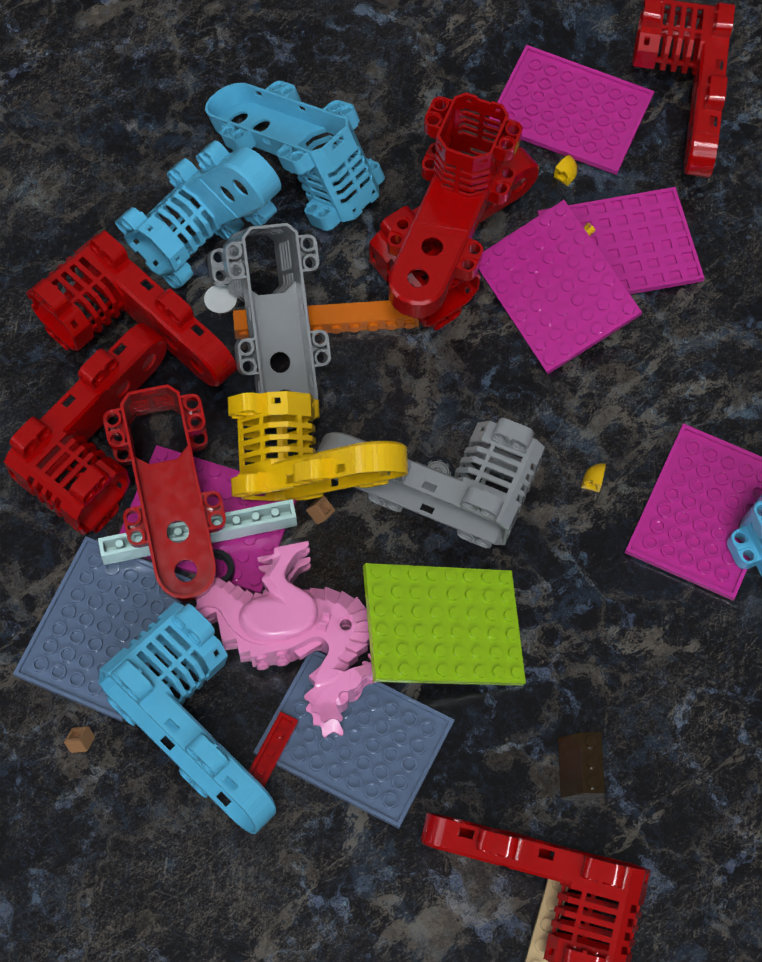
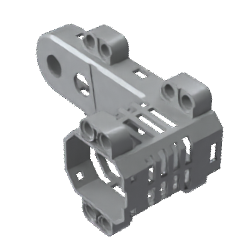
M288 223L251 226L230 235L223 248L209 252L207 261L211 282L215 285L228 284L229 293L245 302L249 338L238 340L234 346L238 372L242 375H254L256 393L278 392L284 389L291 392L309 393L314 399L318 400L315 367L327 365L331 360L328 334L323 330L310 331L303 273L316 270L319 266L316 238L308 234L298 235V231ZM267 235L274 241L279 286L272 294L258 295L251 290L245 242L246 236ZM304 239L310 242L309 249L303 246ZM214 253L220 254V262H216L213 259ZM306 258L311 259V261H312V267H311V268H308V267L306 266V264H305ZM217 271L222 272V281L216 279ZM317 333L322 338L319 344L315 342V335ZM243 342H245L248 345V351L246 353L242 352L240 349V346ZM277 352L285 353L290 360L289 368L282 373L275 372L270 365L272 355ZM319 352L324 356V360L321 363L317 360ZM245 361L249 362L251 366L248 372L243 369Z
M500 418L498 423L492 421L478 422L454 477L407 459L408 475L390 479L389 483L385 485L354 488L368 493V498L372 502L390 510L401 512L405 508L455 528L460 538L481 547L491 548L492 544L505 545L517 515L521 510L522 503L525 501L527 492L530 490L531 482H533L540 467L545 447L537 439L533 438V430L509 419ZM331 432L324 435L316 453L366 441L345 433ZM471 462L481 465L480 470L476 469ZM490 471H491L492 473H495V474H497V475H500L502 479H500V478H498V477H495V476H493V475H490ZM466 473L473 474L477 477L475 480H473ZM504 478L510 479V480H512V483H510V482H508V481H505V480H503V479H504ZM486 480L508 488V492L505 493L485 485ZM422 504L434 508L433 513L430 514L420 510Z

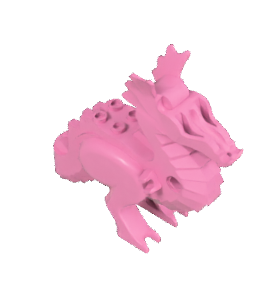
M309 541L274 548V554L257 557L258 562L269 564L258 566L260 572L265 573L262 577V585L265 588L263 594L255 592L253 595L250 591H244L241 587L235 586L230 581L225 582L218 577L215 578L210 591L201 598L196 599L197 606L195 609L211 624L218 622L224 649H238L241 662L252 661L253 667H257L258 670H265L271 665H288L289 662L297 659L301 660L315 651H322L327 654L321 666L309 675V680L314 685V688L309 690L304 696L305 700L310 702L306 707V712L312 715L313 725L321 727L324 738L331 733L343 736L344 732L339 723L343 721V717L340 713L348 708L349 702L359 699L365 686L376 683L373 682L371 662L363 661L361 666L350 669L358 661V657L368 651V645L370 644L367 608H365L358 597L353 598L343 591L338 592L328 587L324 589L310 588V590H302L293 584L299 574L308 571L311 567V558L306 557L310 553V548H308ZM371 653L368 654V658L370 659V661H371Z

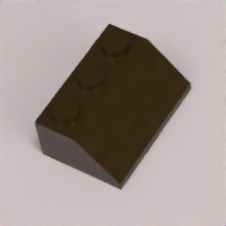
M580 732L559 737L560 798L602 799L605 794L602 733Z

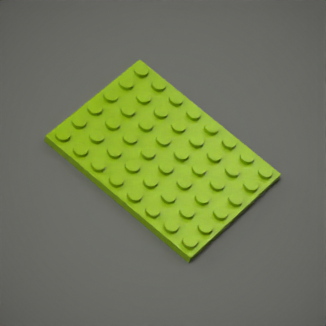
M365 563L363 565L373 682L515 686L526 684L512 571Z

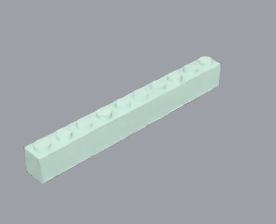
M293 499L226 512L225 527L220 531L209 534L211 543L297 526ZM215 516L211 522L213 525H220L223 519ZM184 522L172 523L167 528L168 538L175 543L185 541L189 535V528ZM126 533L98 538L104 565L151 556L149 546L141 548L131 546ZM133 534L131 540L133 542H140L142 534Z

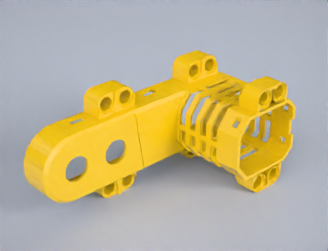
M278 391L241 393L228 397V416H231L232 419H237L240 470V474H237V477L231 478L232 497L260 501L310 500L323 497V493L351 487L367 488L385 485L389 483L390 479L408 475L407 447L401 442H361L316 453L314 448H309V445L316 444V438L309 435V433L315 432V426L308 422H313V420L320 418L319 400L314 399L309 393ZM275 398H280L281 403H275ZM287 427L297 428L296 431L287 433ZM276 428L277 434H265V429ZM277 440V446H265V442ZM288 440H297L296 443L288 444ZM244 450H251V452L244 453ZM278 452V458H266V454ZM288 452L298 453L297 455L288 456ZM338 478V486L332 487L331 479ZM264 493H265V496H255V495H259V494H264Z

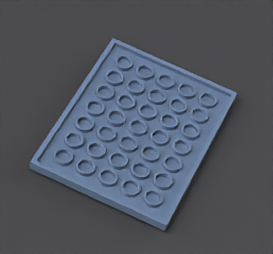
M85 536L13 675L123 722L124 718L110 705L107 700L108 695L98 683L99 670L124 647L129 649V643L133 639L138 640L139 634L142 631L147 632L148 626L152 622L157 623V618L174 602L182 604L183 601L174 600L162 591L156 580L152 563L137 558L104 565L99 542ZM175 573L180 581L189 582L192 580ZM146 662L145 664L150 668L151 665Z
M315 651L304 660L253 753L257 756L280 711L297 719L299 723L276 766L400 829L455 720L380 682L365 686L359 699L349 702L348 708L340 713L343 721L339 723L344 735L339 736L337 733H331L324 738L321 727L314 726L312 715L306 712V707L310 702L304 698L305 694L314 688V685L309 680V675L321 666L326 655Z

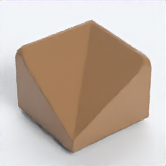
M323 495V497L316 499L306 511L316 524H320L326 521L335 509Z
M89 726L76 727L71 729L64 743L71 753L87 752L95 736Z

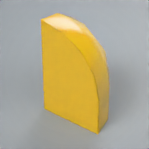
M571 155L563 158L555 167L554 177L566 186L577 175V164Z
M606 463L592 465L584 474L581 488L600 492Z

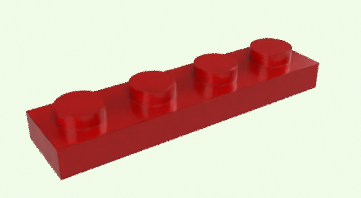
M281 711L248 771L264 788L299 723L297 719Z

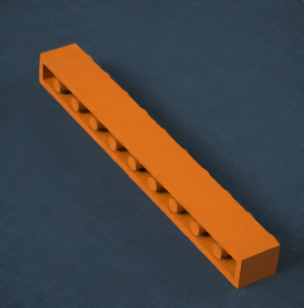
M390 300L307 306L310 331L323 330L326 333L338 334L348 331L355 333L363 330L377 331L378 329L395 330L396 328L412 329L419 327V320L417 318L401 314L392 306ZM234 310L235 339L249 338L246 310Z

